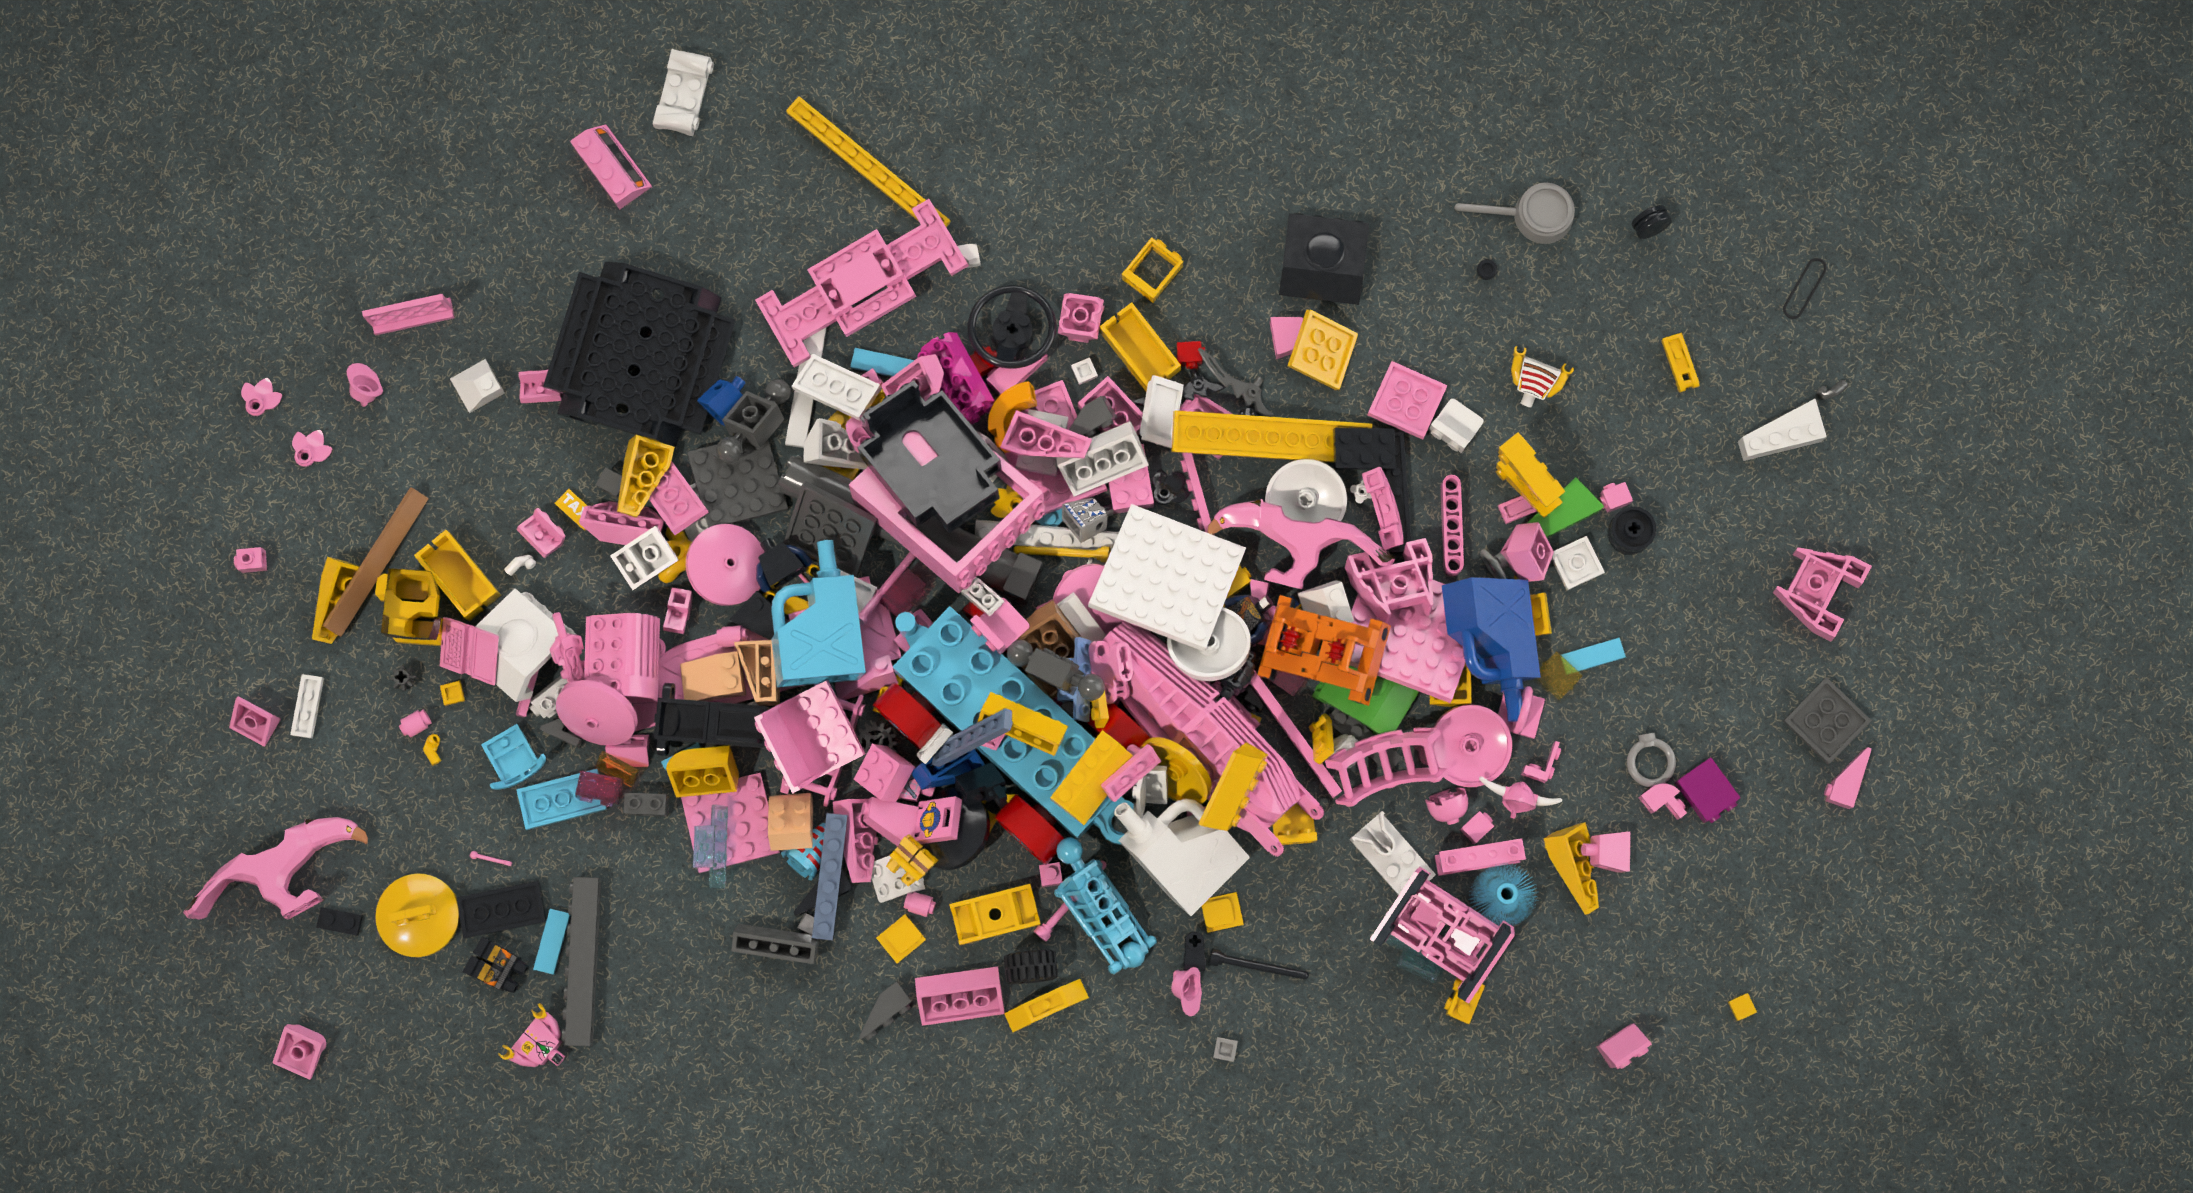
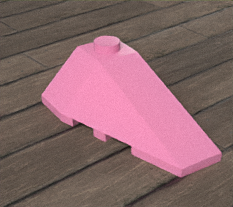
M847 799L833 802L834 814L848 815L843 854L852 883L871 882L875 860L873 851L874 845L878 843V837H876L877 831L863 822L861 809L863 803L868 799Z

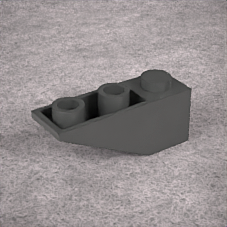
M1100 396L1083 406L1069 430L1090 438L1096 434L1095 430L1100 427L1105 429L1114 424L1112 420L1116 419L1117 416L1106 396Z
M897 981L879 995L859 1036L861 1040L865 1038L867 1041L878 1034L876 1030L879 1027L883 1026L886 1028L894 1022L893 1017L898 1013L903 1015L911 1009L910 1004L912 1001Z

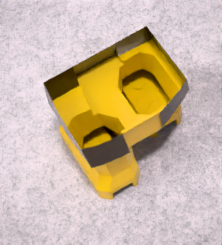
M388 568V574H382L377 578L375 595L384 602L381 633L387 637H392L397 643L441 646L443 619L438 617L441 596L432 572ZM401 599H403V600L424 601V602L402 601ZM417 618L434 619V622L415 621V619H417Z

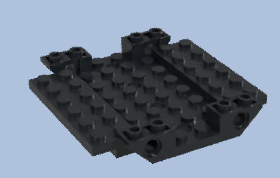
M604 262L601 275L598 277L579 272L543 388L566 394L562 397L557 414L594 426L600 424L630 434L640 435L675 447L674 450L681 433L680 429L701 435L708 411L697 400L718 380L736 321L735 319L717 314L722 297L704 287L626 263ZM660 290L664 296L660 300H655L652 297V292ZM643 328H649L652 331V335L648 338H643L640 335V331ZM631 366H637L640 369V373L637 376H631L628 373V369ZM620 404L628 407V412L624 415L616 411L617 406Z

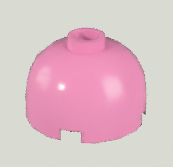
M1456 788L1457 792H1449L1450 789L1429 796V800L1426 799L1425 802L1432 817L1437 821L1447 822L1448 825L1459 822V818L1466 813L1469 804L1464 788Z

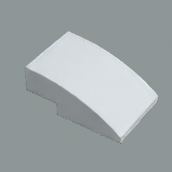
M654 526L611 555V558L632 590L678 561V558L657 526Z

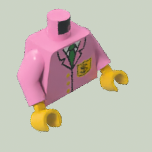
M538 1004L541 1009L540 1012L536 1013L533 1009L531 1010L535 1019L510 1049L507 1045L502 1046L507 1049L505 1055L498 1053L502 1059H509L518 1065L527 1067L545 1065L548 1060L559 1066L565 1059V1056L557 1050L562 1043L560 1040L562 1034L558 1022L548 1012H545L542 1004Z

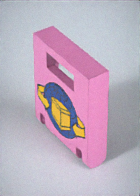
M955 796L919 802L918 807L922 809H919L917 812L915 835L919 837H914V839L920 844L956 840L962 799ZM948 809L950 810L949 826L945 827Z

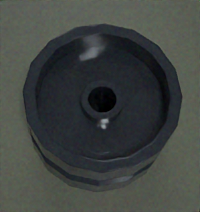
M1630 506L1622 509L1614 516L1608 526L1607 536L1610 544L1616 551L1624 555H1635L1641 553L1653 542L1656 536V523L1653 516L1647 510L1641 507Z

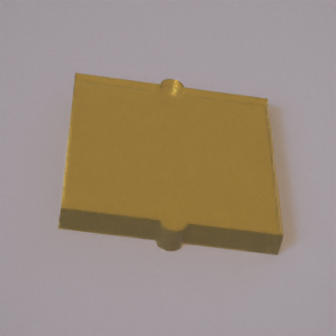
M1556 651L1547 661L1543 662V666L1540 668L1541 677L1536 679L1560 700L1569 690H1573V686L1583 675Z

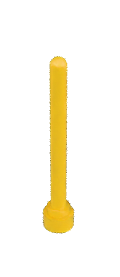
M1015 546L1013 551L1016 554L1021 552L1030 555L1096 558L1100 562L1106 563L1111 547L1101 546L1097 550Z

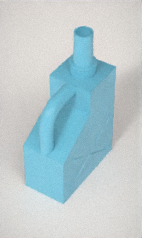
M833 540L817 542L820 571L817 572L818 578H813L810 583L785 586L776 593L772 600L771 611L774 636L771 641L777 688L820 684L826 680L829 683L859 680L866 673L854 575L840 576L841 569H837ZM807 595L809 608L785 624L784 604L786 600L793 596Z

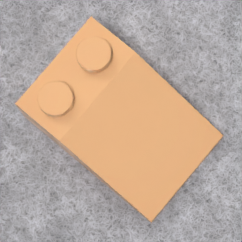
M738 651L716 654L680 664L684 700L712 701L746 695L743 666Z

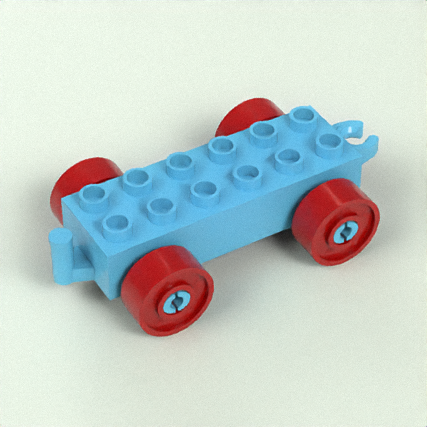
M971 601L962 609L969 620L975 615L980 617L984 614ZM949 606L929 628L917 624L916 618L909 612L899 614L895 622L896 627L901 635L906 638L910 648L893 665V669L915 692L910 695L893 682L873 704L875 709L919 750L922 749L941 726L931 715L934 710L957 731L961 732L978 723L981 709L990 692L1001 695L1035 712H1040L1051 719L1060 721L1068 727L1055 756L1008 735L1004 736L997 750L984 746L977 747L983 755L1036 803L1031 807L1015 794L994 818L1044 865H1047L1057 854V845L1064 839L1053 827L1056 822L1078 841L1095 824L1100 828L1101 833L1108 841L1113 844L1122 845L1118 840L1124 833L1116 831L1112 827L1111 822L1118 805L1127 803L1133 809L1134 804L1125 800L1122 796L1116 802H1113L1107 796L1088 822L1082 825L1050 799L1095 739L1003 654L1000 655L996 650L994 652L991 651L985 644L987 640L982 635L978 637L971 629L972 626L952 607ZM1113 703L1107 704L1109 719L1104 728L1095 727V720H1092L1091 713L1089 722H1084L1096 737L1103 730L1126 750L1130 745H1136L1140 748L1150 738L1141 727Z

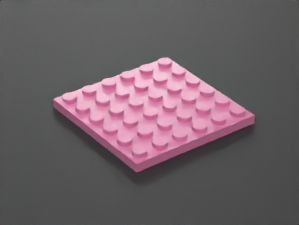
M1371 558L1374 569L1384 567ZM1432 579L1433 606L1429 616L1425 615L1422 604L1390 611L1391 616L1388 624L1391 625L1377 676L1451 703L1465 665L1463 646L1447 634L1441 586L1445 584ZM1358 594L1351 610L1354 619L1351 623L1368 627L1370 619H1379ZM1355 644L1350 666L1358 668L1364 646Z

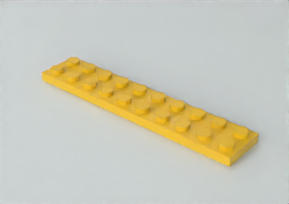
M1175 410L1173 411L1171 452L1285 460L1314 459L1321 462L1334 463L1333 429L1372 428V424Z

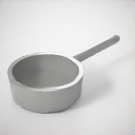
M1539 183L1530 187L1519 198L1515 208L1463 203L1455 205L1456 211L1512 215L1515 218L1519 231L1527 239L1540 244L1554 243L1567 235L1572 227L1575 212L1574 203L1569 193L1553 183Z

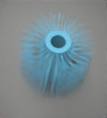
M1504 863L1503 873L1501 864V870H1499L1498 865L1497 868L1495 866V868L1491 869L1489 867L1488 871L1487 869L1485 870L1486 873L1490 874H1480L1483 881L1479 880L1480 883L1477 885L1479 887L1471 894L1478 897L1468 899L1479 902L1474 906L1487 905L1480 910L1482 911L1487 908L1481 915L1485 913L1484 917H1492L1487 919H1491L1498 926L1499 923L1496 917L1500 923H1502V917V921L1506 920L1510 925L1512 923V926L1514 923L1515 925L1518 924L1517 921L1524 920L1526 909L1532 905L1531 903L1535 900L1534 898L1537 897L1530 895L1532 901L1527 904L1530 898L1526 900V895L1536 892H1531L1535 889H1525L1534 885L1522 888L1528 885L1525 884L1519 887L1521 885L1519 883L1527 876L1521 879L1523 875L1520 874L1521 872L1512 870L1513 866H1510L1511 873L1508 869V863L1506 867L1507 872Z

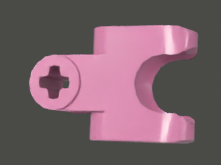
M1105 641L1092 642L1089 645L1091 672L1103 679L1107 704L1114 703L1117 698L1119 700L1127 699L1130 694L1128 681L1133 676L1129 644L1126 642H1116L1109 648L1108 643ZM1098 647L1100 648V656L1097 652Z

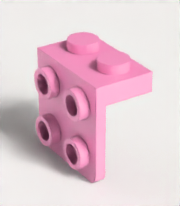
M1002 598L1004 603L991 616L984 613L980 617L975 615L970 620L973 625L971 629L978 637L982 635L987 640L985 644L993 652L996 650L1000 655L1030 627L1029 623L1005 598Z

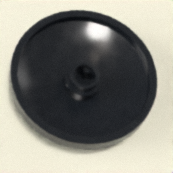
M950 788L935 793L926 801L955 796L960 797L955 788ZM962 801L956 840L921 844L923 846L921 850L925 848L939 860L933 866L934 868L940 870L958 869L972 862L981 853L990 833V817L984 803L981 801L966 807ZM948 809L945 827L949 826L950 810Z

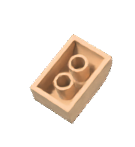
M812 793L769 796L768 838L771 851L813 848Z

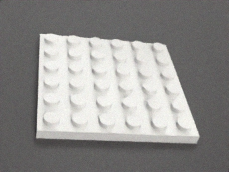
M1131 504L1088 607L1205 652L1246 548Z

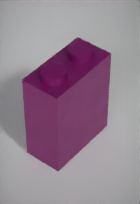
M1711 757L1674 782L1703 823L1707 821L1713 823L1721 817L1719 814L1724 809L1727 812L1738 805L1736 801L1740 799L1738 793Z

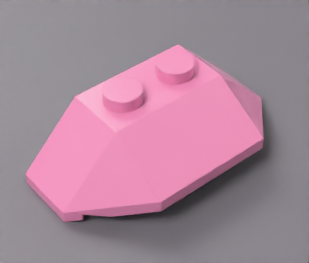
M612 501L585 506L579 520V524L599 541L627 545L654 526H657L660 532H662L665 523L662 517L649 507H643L638 517H632L617 512L618 502Z

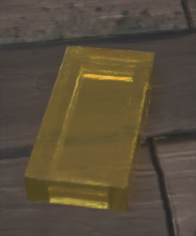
M602 751L599 755L596 769L629 787L634 785L639 771L605 751Z

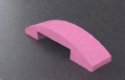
M1377 467L1362 473L1366 491L1371 494L1381 528L1378 533L1383 549L1389 550L1402 545L1403 531L1399 511L1382 468Z

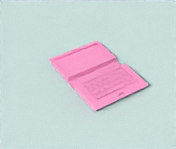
M444 617L440 667L459 674L466 673L471 675L472 678L495 685L499 636L475 626Z

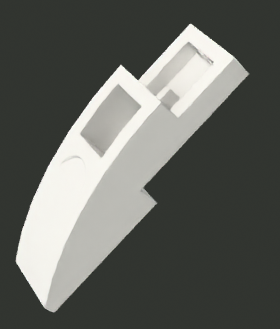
M977 577L972 580V584L968 589L961 591L969 601L988 616H991L1004 603L1001 597Z

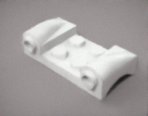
M674 49L671 50L660 104L657 105L653 120L654 128L674 130L689 136L694 135V131L699 126L698 116L708 76L712 74L714 62H712L710 57Z

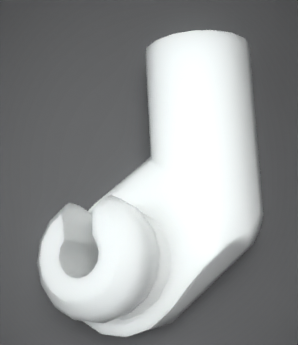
M530 555L515 557L504 570L512 576L521 566L532 569L536 565V561Z

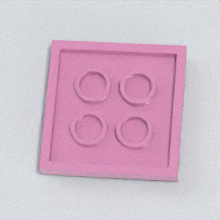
M1392 361L1367 415L1423 440L1447 385Z

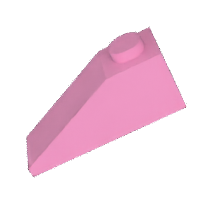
M1047 354L1027 367L1017 369L1001 367L997 369L995 367L987 375V384L1000 396L1008 388L1023 383L1048 360Z
M883 656L865 663L866 673L859 680L835 682L834 686L837 697L847 700L880 690L883 686L890 687L893 682L898 684L890 656Z
M1871 748L1863 749L1831 781V784H1827L1824 795L1827 796L1826 802L1847 809L1854 807Z

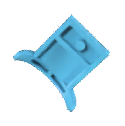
M518 724L481 744L501 780L490 784V787L495 790L510 788L523 782L537 773L546 762L544 754H541L539 758L536 757Z

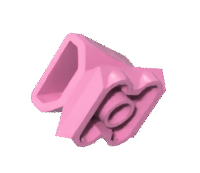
M1064 294L1058 334L1067 336L1069 340L1089 343L1091 339H1098L1101 315L1105 307L1103 306L1104 300L1086 295Z

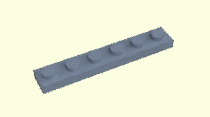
M1005 708L949 737L933 755L932 765L940 767L1010 731L1013 724L1012 710Z
M826 814L812 938L833 940L848 815Z

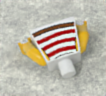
M1515 346L1511 373L1513 383L1518 386L1517 390L1524 393L1520 402L1522 405L1532 407L1535 398L1544 400L1546 397H1552L1563 389L1568 377L1574 371L1573 367L1570 372H1567L1564 369L1565 363L1560 369L1525 356V347L1523 353H1518L1517 346Z

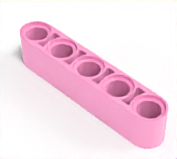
M1448 475L1441 484L1443 568L1447 575L1457 576L1464 566L1461 482L1457 476ZM1446 482H1453L1456 489H1447ZM1449 501L1454 502L1456 509H1448L1446 503ZM1450 521L1455 522L1457 529L1450 530L1447 527V523ZM1448 542H1455L1458 545V549H1449ZM1451 561L1456 562L1459 567L1458 570H1451L1448 563Z

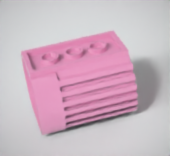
M639 613L592 615L586 617L584 680L595 681L612 687L625 696L631 704L658 702L660 618Z

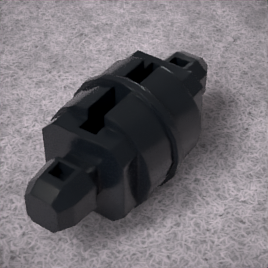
M1250 651L1248 659L1241 669L1231 676L1221 679L1220 686L1223 689L1220 692V698L1225 697L1228 701L1233 695L1238 696L1240 692L1245 691L1254 676V669L1256 667L1253 664L1256 658L1255 653Z

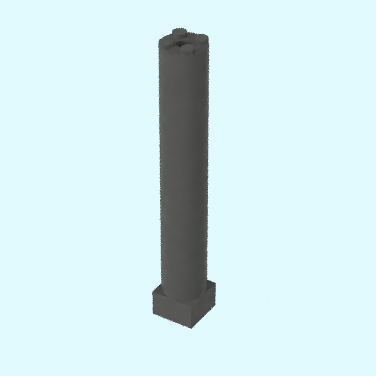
M799 455L790 457L787 464L789 469L786 475L782 474L778 483L781 486V493L797 499L802 484L807 481L858 507L853 503L849 484L853 481L852 479L821 465L805 463L804 458ZM908 515L905 517L956 562L960 561L983 539L958 527L948 533L934 516L918 527ZM876 523L873 531L874 535L905 548ZM1005 549L1000 558L995 562L992 561L987 566L986 571L981 576H977V578L987 586L1003 592L1004 596L1027 605L1043 571V563L1021 552L1018 555Z

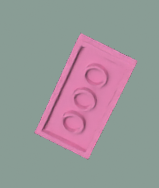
M671 461L670 467L664 473L657 487H655L649 500L672 533L676 535L709 512Z

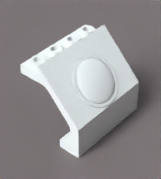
M516 589L507 595L475 627L499 636L495 684L515 702L531 698L533 691L527 687L531 677L552 657L549 649L553 645L555 637L558 636V632L553 620V614L546 606L539 603L532 594L528 592L520 593ZM564 624L566 633L575 634L571 628Z

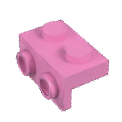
M548 370L519 372L521 403L561 401L562 393L543 388Z
M539 508L535 509L533 515L517 527V531L544 558L558 549L565 539L564 531L559 526H556L550 520L548 514L542 512Z

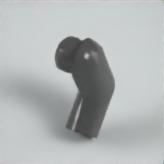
M1840 380L1829 390L1826 386H1822L1817 390V394L1820 396V399L1827 400L1838 396L1848 387V384L1845 380Z

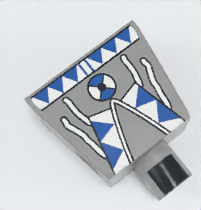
M1094 498L1062 504V520L1080 543L1105 531L1107 528V517L1114 513L1110 504L1100 506Z

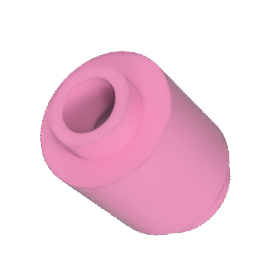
M742 625L722 627V629L717 630V643L719 646L734 647V642L748 641L747 629H744Z
M424 709L421 711L417 710L401 719L399 728L404 736L409 735L411 738L427 729L428 725L432 724Z
M917 892L908 893L904 902V908L908 909V912L924 917L933 914L936 902H933V897Z

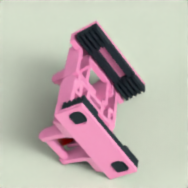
M1419 867L1413 873L1370 940L1381 946L1391 934L1417 952L1421 951L1426 958L1462 980L1458 987V997L1469 1004L1515 936L1514 927L1504 920L1500 926L1496 925L1428 881L1427 878L1431 873ZM1445 924H1448L1451 927L1443 937L1439 933ZM1484 943H1486L1487 947L1478 959L1476 955Z

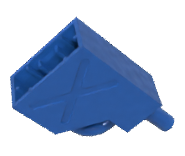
M1471 577L1441 585L1447 634L1463 646L1466 666L1476 678L1482 680V684H1500V692L1504 693L1508 722H1516L1523 703L1522 690L1525 689L1523 681L1541 677L1528 580Z

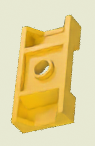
M1031 884L949 904L960 946L1041 925ZM994 908L1001 911V917L998 920H992L989 917V912Z

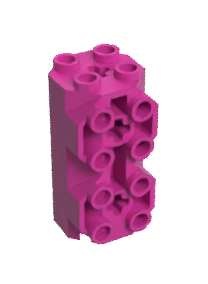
M948 332L943 334L945 338L940 340L936 337L921 348V352L918 353V357L936 354L944 371L940 391L947 395L970 424H974L981 419L980 416L990 412L994 399L958 334Z

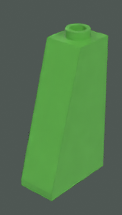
M1576 477L1564 488L1565 493L1559 497L1563 502L1545 518L1537 513L1527 522H1539L1547 538L1599 513L1604 508V505Z

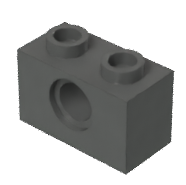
M625 793L623 813L627 816L668 817L669 796L667 794Z

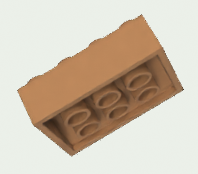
M1052 600L1037 609L1026 620L1030 627L1017 640H1025L1030 643L1033 651L1036 648L1042 651L1044 648H1047L1060 657L1074 658L1075 638L1081 636L1055 601ZM1027 665L1021 666L1024 671H1025ZM1026 672L1034 684L1051 699L1057 697L1058 688Z

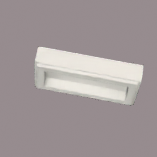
M942 724L922 749L919 750L917 757L926 764L953 732L950 728Z

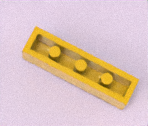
M990 692L977 722L1005 708L1012 710L1013 724L1011 730L1006 732L1005 735L1053 756L1056 755L1064 739L1067 725L1044 716L1040 712L1026 708L1019 703L1008 700L1001 695Z

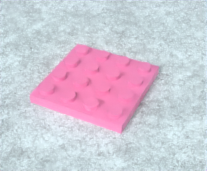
M761 773L740 777L738 779L737 792L681 797L699 873L780 853V850L771 851L768 838L769 804Z

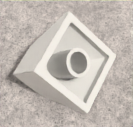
M486 359L450 378L469 413L505 394Z

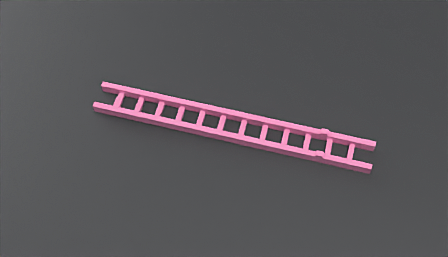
M1254 670V676L1251 679L1250 685L1329 794L1334 798L1342 792L1333 779L1334 776L1330 775L1322 763L1319 765L1313 760V750Z

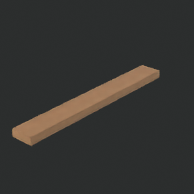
M409 488L324 622L323 627L340 637L343 635L376 583L377 578L383 572L426 504L427 497L414 488Z

